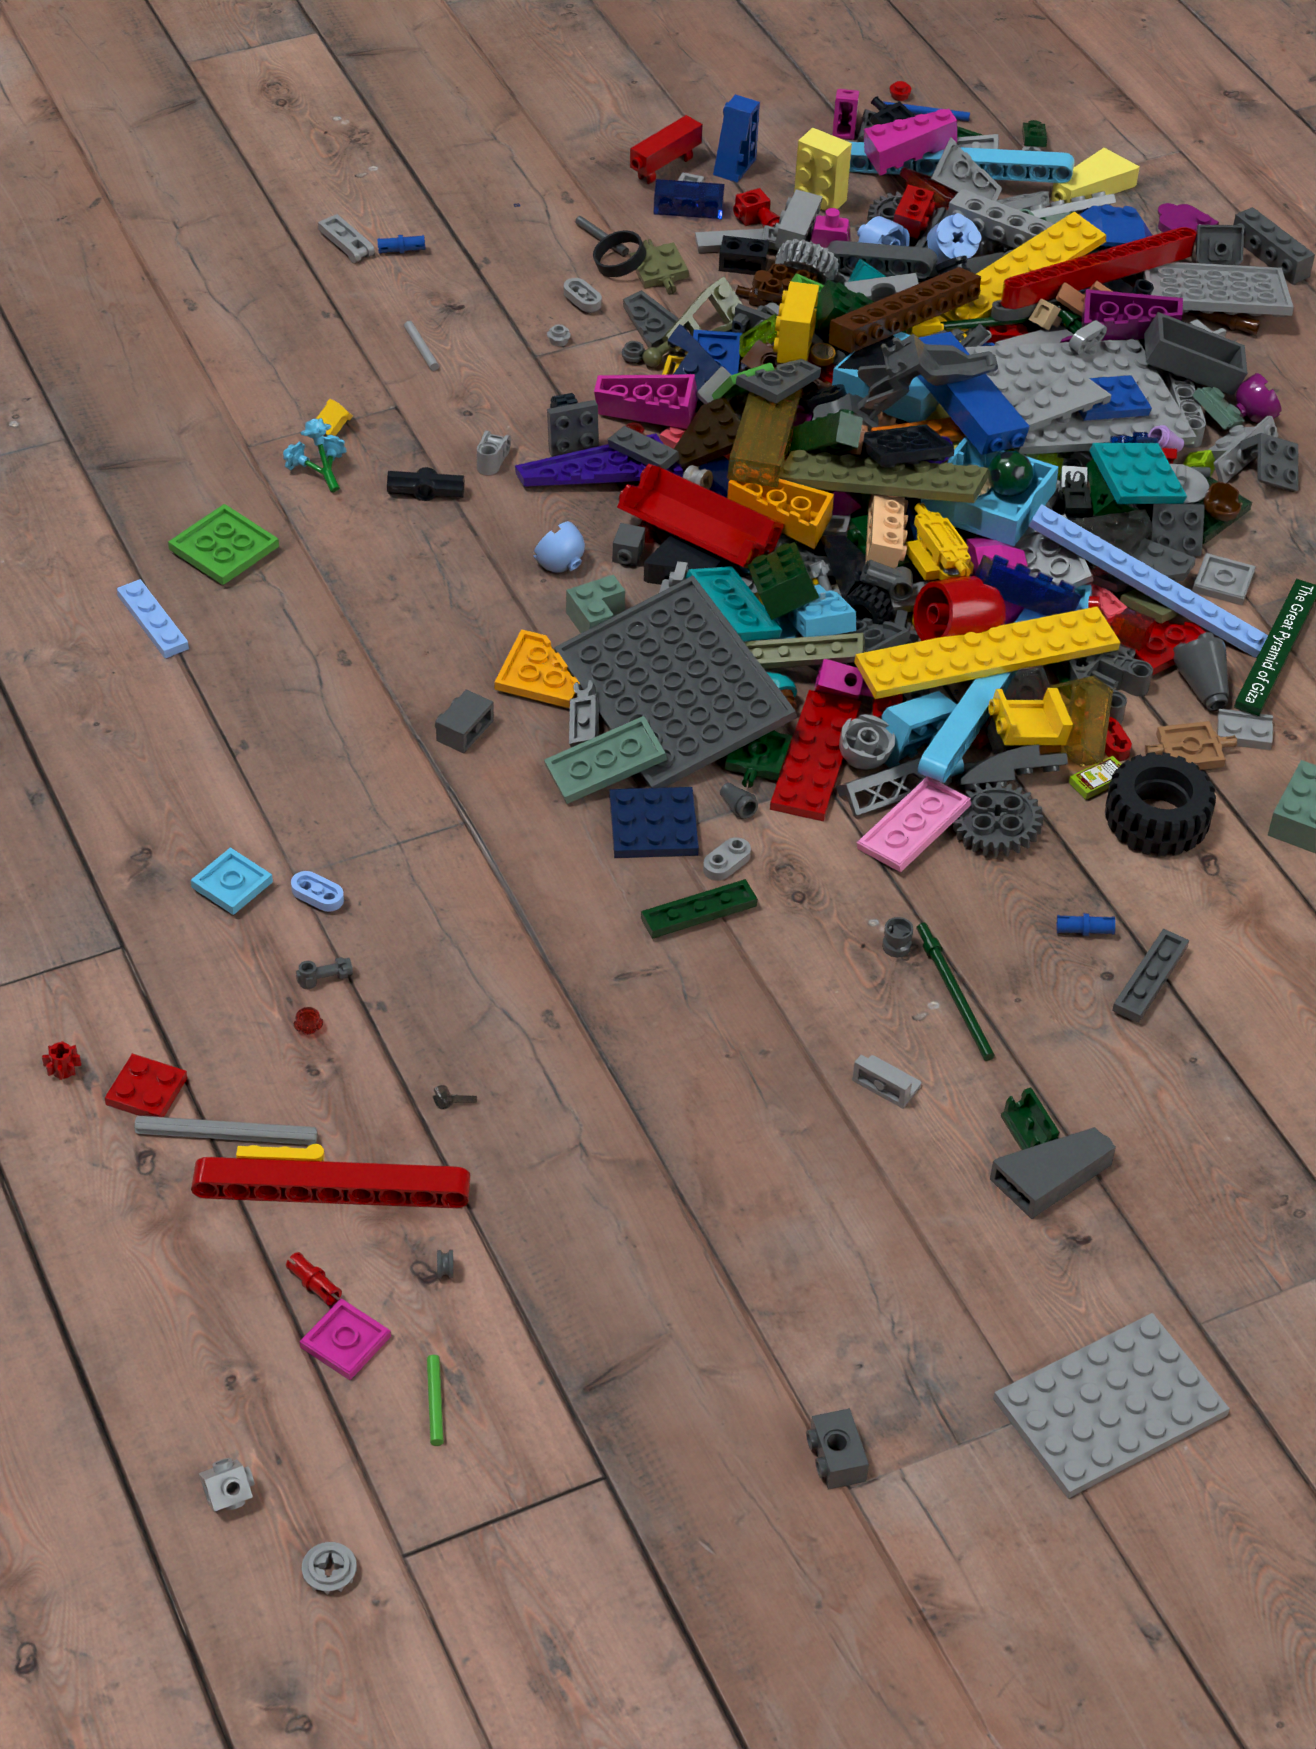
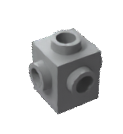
M232 1458L219 1460L212 1464L213 1468L198 1473L208 1505L214 1512L226 1508V1510L237 1509L245 1504V1500L253 1497L250 1487L254 1486L255 1483L249 1466L243 1467L237 1459L233 1461Z

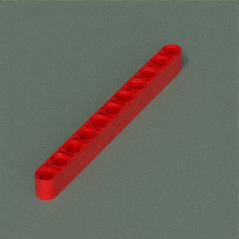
M1180 227L1009 277L1004 280L1001 305L1008 309H1019L1036 304L1040 299L1046 301L1056 298L1064 282L1079 291L1091 287L1096 281L1102 284L1189 258L1193 255L1197 232L1191 228Z

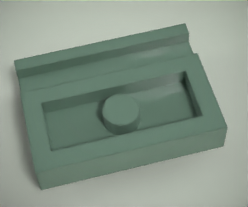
M1198 388L1192 394L1224 430L1242 425L1245 421L1240 416L1241 412L1232 404L1229 405L1224 399V394L1218 388Z

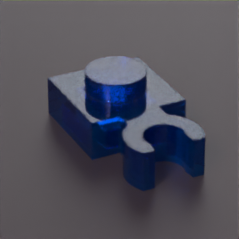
M1133 432V436H1110V443H1158V438L1148 437L1147 432Z

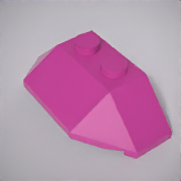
M987 537L967 539L968 552L971 562L974 564L973 576L983 577L994 583L1002 594L1006 606L1005 625L1015 623L1034 596L1024 550Z

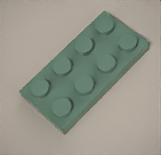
M642 716L544 759V762L563 799L568 804L667 760V756L646 718Z

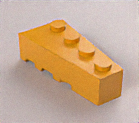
M738 466L728 482V499L785 524L782 530L783 534L813 549L816 548L832 518L834 494Z

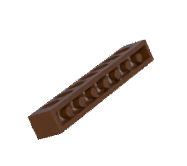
M958 267L837 317L830 322L829 343L849 353H853L977 300L981 291V276Z

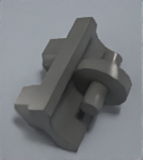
M738 303L735 307L732 331L736 333L751 332L755 340L763 341L765 338L773 340L776 336L775 324L777 317L767 314V307L760 305L756 310Z

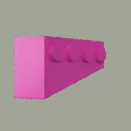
M940 109L936 112L919 114L915 117L903 120L898 119L894 122L865 128L864 152L880 176L887 173L888 168L894 166L895 169L904 166L905 161L910 159L917 161L923 158L924 153H936L945 149L951 137L957 142V119L950 109Z
M695 374L598 375L594 389L595 400L598 404V414L684 429H687L693 420L698 401Z

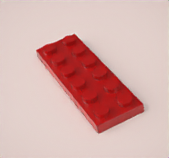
M813 690L808 691L770 802V810L824 822L844 761L839 748L840 733L848 719L852 718V721L858 718L861 709L860 700Z

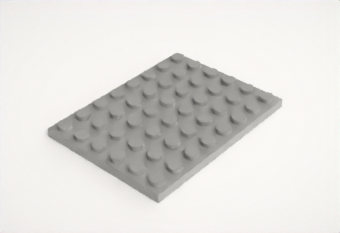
M1139 340L1100 341L1097 345L1081 354L1070 348L1069 342L965 347L970 355L990 351L996 356L998 369L987 373V376L1014 408L1074 368L1088 378L1132 375L1152 407L1149 416L1084 421L1080 413L1076 411L1071 413V417L1066 419L1056 418L1051 420V424L1028 432L1023 446L1014 448L1015 451L1024 455L1089 451L1093 443H1149V432L1155 426L1160 425L1167 426L1173 433L1182 438L1184 445L1194 444L1197 438L1157 370L1149 363H1146L1145 350Z

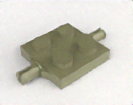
M648 239V242L644 240L646 257L643 263L635 270L644 289L653 286H665L668 294H671V291L675 293L676 286L674 282L689 277V270L675 243L654 247L651 239ZM636 252L630 253V258H631Z

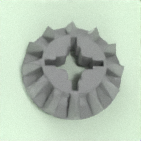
M324 1542L314 1546L307 1552L302 1562L304 1582H307L313 1591L318 1589L324 1591L327 1595L330 1591L334 1590L342 1592L344 1586L353 1582V1577L357 1571L356 1558L353 1552L345 1545L336 1542ZM329 1559H332L334 1569L338 1570H333L332 1575L327 1577L323 1569L327 1567Z

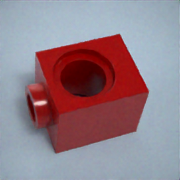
M761 188L736 194L735 205L733 206L734 215L745 226L761 222L757 217V212L762 207L770 209L771 200Z

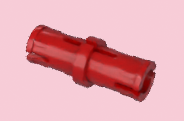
M300 1252L290 1256L295 1264L287 1260L286 1268L302 1281V1286L309 1291H314L328 1306L335 1304L338 1300L332 1294L334 1293L340 1298L342 1290L325 1277V1271L319 1267H314Z

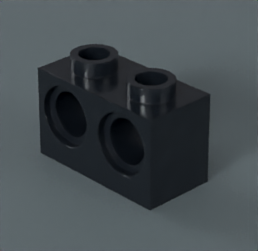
M723 235L719 252L718 271L755 275L759 270H766L769 240Z

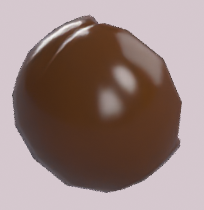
M1223 482L1212 483L1203 500L1207 514L1215 520L1224 522L1235 519L1243 503L1238 501L1239 491L1230 484Z

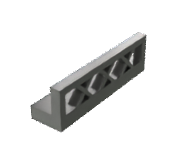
M921 757L838 785L836 788L839 797L847 795L853 816L901 801L912 791L903 786L908 774L919 778L918 784L927 777L917 772ZM951 775L948 777L945 783H940L944 785L953 783ZM885 782L896 787L891 798L888 799L878 794L882 784ZM873 786H876L875 789H874V791L871 790V789H869V788H870V787H873ZM863 790L872 796L867 806L859 808L855 793ZM900 790L905 792L903 794L898 795ZM876 798L881 800L877 803H874Z

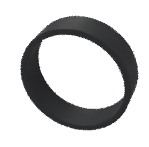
M628 230L617 231L607 235L596 245L593 251V259L599 272L607 277H621L635 271L646 257V249L641 237L637 233ZM631 242L639 245L636 253L623 263L617 265H604L600 263L603 255L618 244Z

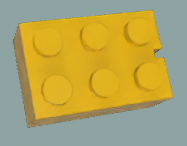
M790 281L788 291L783 290L782 303H780L779 314L775 324L777 337H775L773 352L777 353V363H787L799 359L808 360L816 325L817 308L815 307H817L819 285Z

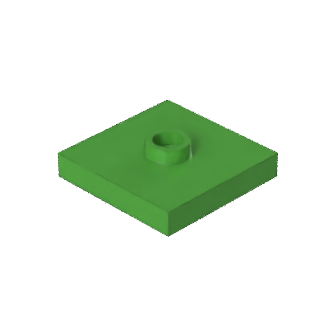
M767 363L731 375L713 392V399H719L724 396L728 399L750 392L736 385L737 376L745 374L747 377L754 376L755 371L760 369L773 371L775 370L773 364Z

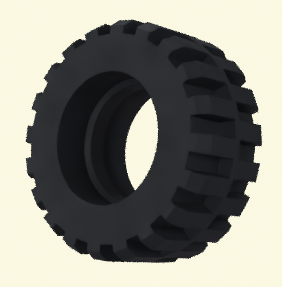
M1155 752L1147 753L1146 756L1140 754L1132 757L1131 761L1127 760L1122 763L1112 775L1105 805V818L1111 831L1116 832L1115 836L1121 842H1127V846L1133 850L1136 848L1140 849L1143 854L1150 855V853H1156L1157 856H1166L1169 853H1172V856L1179 855L1183 850L1187 852L1195 848L1196 844H1200L1205 839L1209 831L1216 803L1214 785L1209 781L1210 778L1204 771H1199L1198 765L1193 762H1186V758L1179 755L1178 757L1170 756L1171 753L1164 752L1162 755H1156ZM1143 800H1164L1175 805L1177 808L1160 809L1145 803Z

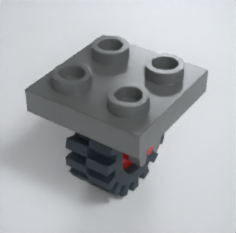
M573 393L552 396L550 409H547L550 455L553 457L598 447V404L596 401L591 400L578 403Z

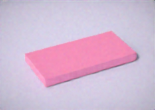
M926 777L857 842V849L902 872L971 806V798L932 778Z

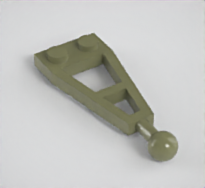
M724 276L701 292L662 337L663 344L657 348L650 347L644 351L643 360L646 365L651 367L657 366L662 361V356L668 351H671L672 354L679 352L668 346L667 342L679 324L685 325L692 337L694 330H701L692 315L707 298L725 323L710 331L727 332L732 330L735 307L738 303H742Z

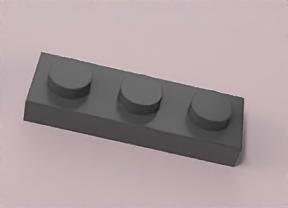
M623 426L607 439L610 448L645 465L652 464L666 470L679 460L677 450L626 426Z

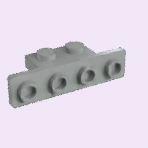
M1272 416L1265 417L1255 427H1244L1243 425L1232 427L1228 434L1215 442L1216 444L1209 449L1216 460L1214 461V467L1219 482L1227 483L1255 458L1250 453L1241 451L1242 440L1259 433L1278 438L1277 427Z

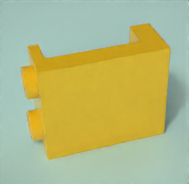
M1047 688L1043 700H1006L1003 690L996 689L993 699L989 701V714L994 718L996 731L1000 734L1004 745H1066L1073 723L1058 688Z

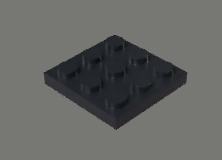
M927 424L865 432L862 445L864 452L882 467L886 468L895 467L897 463L919 464L921 460L943 461L945 457L954 456V446Z

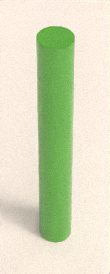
M429 1355L427 1357L430 1443L433 1446H440L444 1443L440 1357L438 1355Z

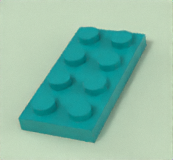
M733 567L688 569L686 579L691 576L697 579L743 641L780 637L781 627L774 619H770L765 607Z

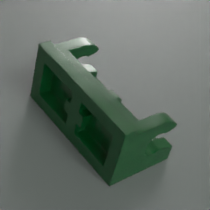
M1031 1087L1023 1090L1020 1101L1015 1103L1012 1096L1006 1100L1001 1118L1021 1150L1059 1138V1130Z

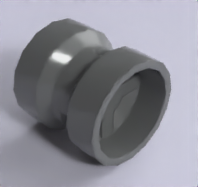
M894 917L886 922L882 947L889 956L898 958L906 956L910 952L914 928L909 920L902 917Z

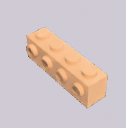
M871 494L868 503L866 562L873 560L891 568H896L899 560L904 561L907 546L904 545L907 538V530L905 528L908 520V515H905L908 500H905V497Z

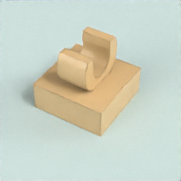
M1040 299L1029 320L1047 330L1052 325L1058 328L1062 318L1057 315L1061 309Z

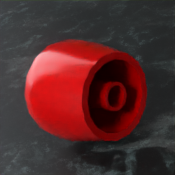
M961 576L929 582L921 588L916 597L913 610L914 626L917 635L922 641L945 636L965 635L968 632L982 633L990 628L1005 625L1006 606L1002 594L994 583L983 577Z

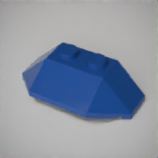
M1107 204L1103 206L1093 205L1080 214L1081 217L1106 234V242L1102 246L1115 247L1153 236L1136 209L1130 206L1122 208Z

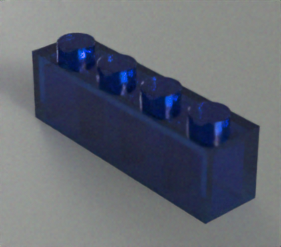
M996 554L993 558L983 555L974 576L980 578L983 584L998 589L1003 600L1045 616L1076 610L1082 595L1074 590L1075 585L1064 580L1056 583L1052 581V576L1040 571L1038 575L1030 573L1032 569L1020 563H1017L1016 566L1009 565L1008 559Z

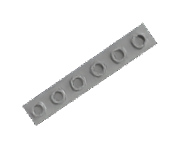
M961 189L949 202L948 216L957 213L962 214L975 224L981 235L1013 248L1021 246L1054 225L1051 222L965 189Z

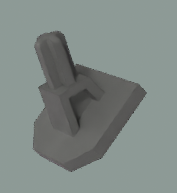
M1197 225L1195 258L1197 263L1238 266L1243 261L1244 225Z

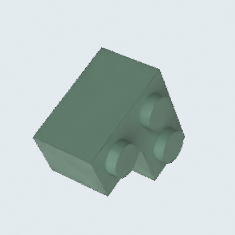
M614 574L566 590V614L580 633L625 611V589Z

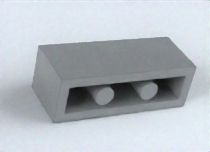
M796 189L793 197H788L785 210L781 212L779 223L775 225L773 237H777L775 247L780 248L782 243H786L787 240L793 241V239L801 241L804 239L808 241L816 216L820 213L823 196Z

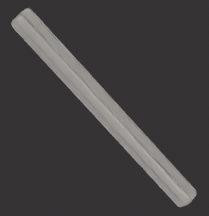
M137 1116L134 1124L135 1133L164 1136L305 1145L316 1144L318 1136L317 1128L310 1126Z

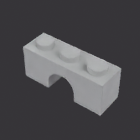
M916 273L844 283L849 290L855 293L860 292L874 302L919 284Z

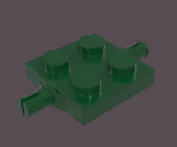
M773 730L729 753L725 769L744 773L742 785L747 787L748 784V788L753 787L756 776L778 781L792 736Z

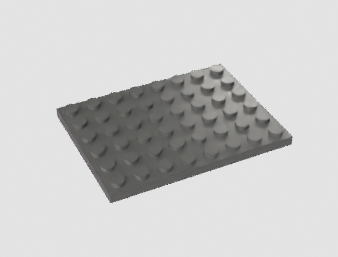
M694 576L554 647L555 652H558L567 664L568 671L572 677L575 676L579 681L582 690L588 687V680H592L596 687L595 694L599 699V716L609 731L642 716L646 718L667 756L666 761L639 772L649 788H665L797 718L795 709Z

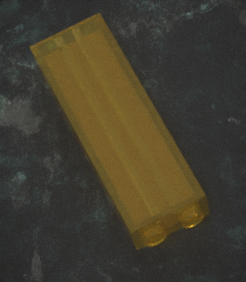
M802 389L776 404L768 402L765 398L749 391L730 454L727 479L778 488L799 412Z

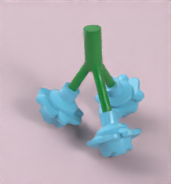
M322 418L312 419L306 422L305 430L300 433L301 435L313 438L314 444L319 449L318 453L320 454L323 468L310 462V459L304 454L305 445L300 441L296 445H288V448L283 451V459L286 461L285 467L292 470L299 464L304 467L308 466L323 474L330 492H336L340 487L332 472V462L335 460V457L341 458L342 454L347 452L344 446L345 441L333 435L323 437L326 430L331 428V425L324 424Z

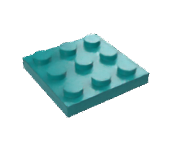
M1158 443L1092 444L1089 451L1117 504H1183L1186 500L1187 495Z

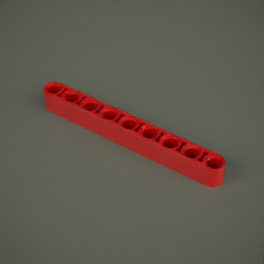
M202 1157L195 1162L191 1191L195 1196L205 1199L461 1208L466 1206L469 1201L471 1175L467 1169L456 1166Z

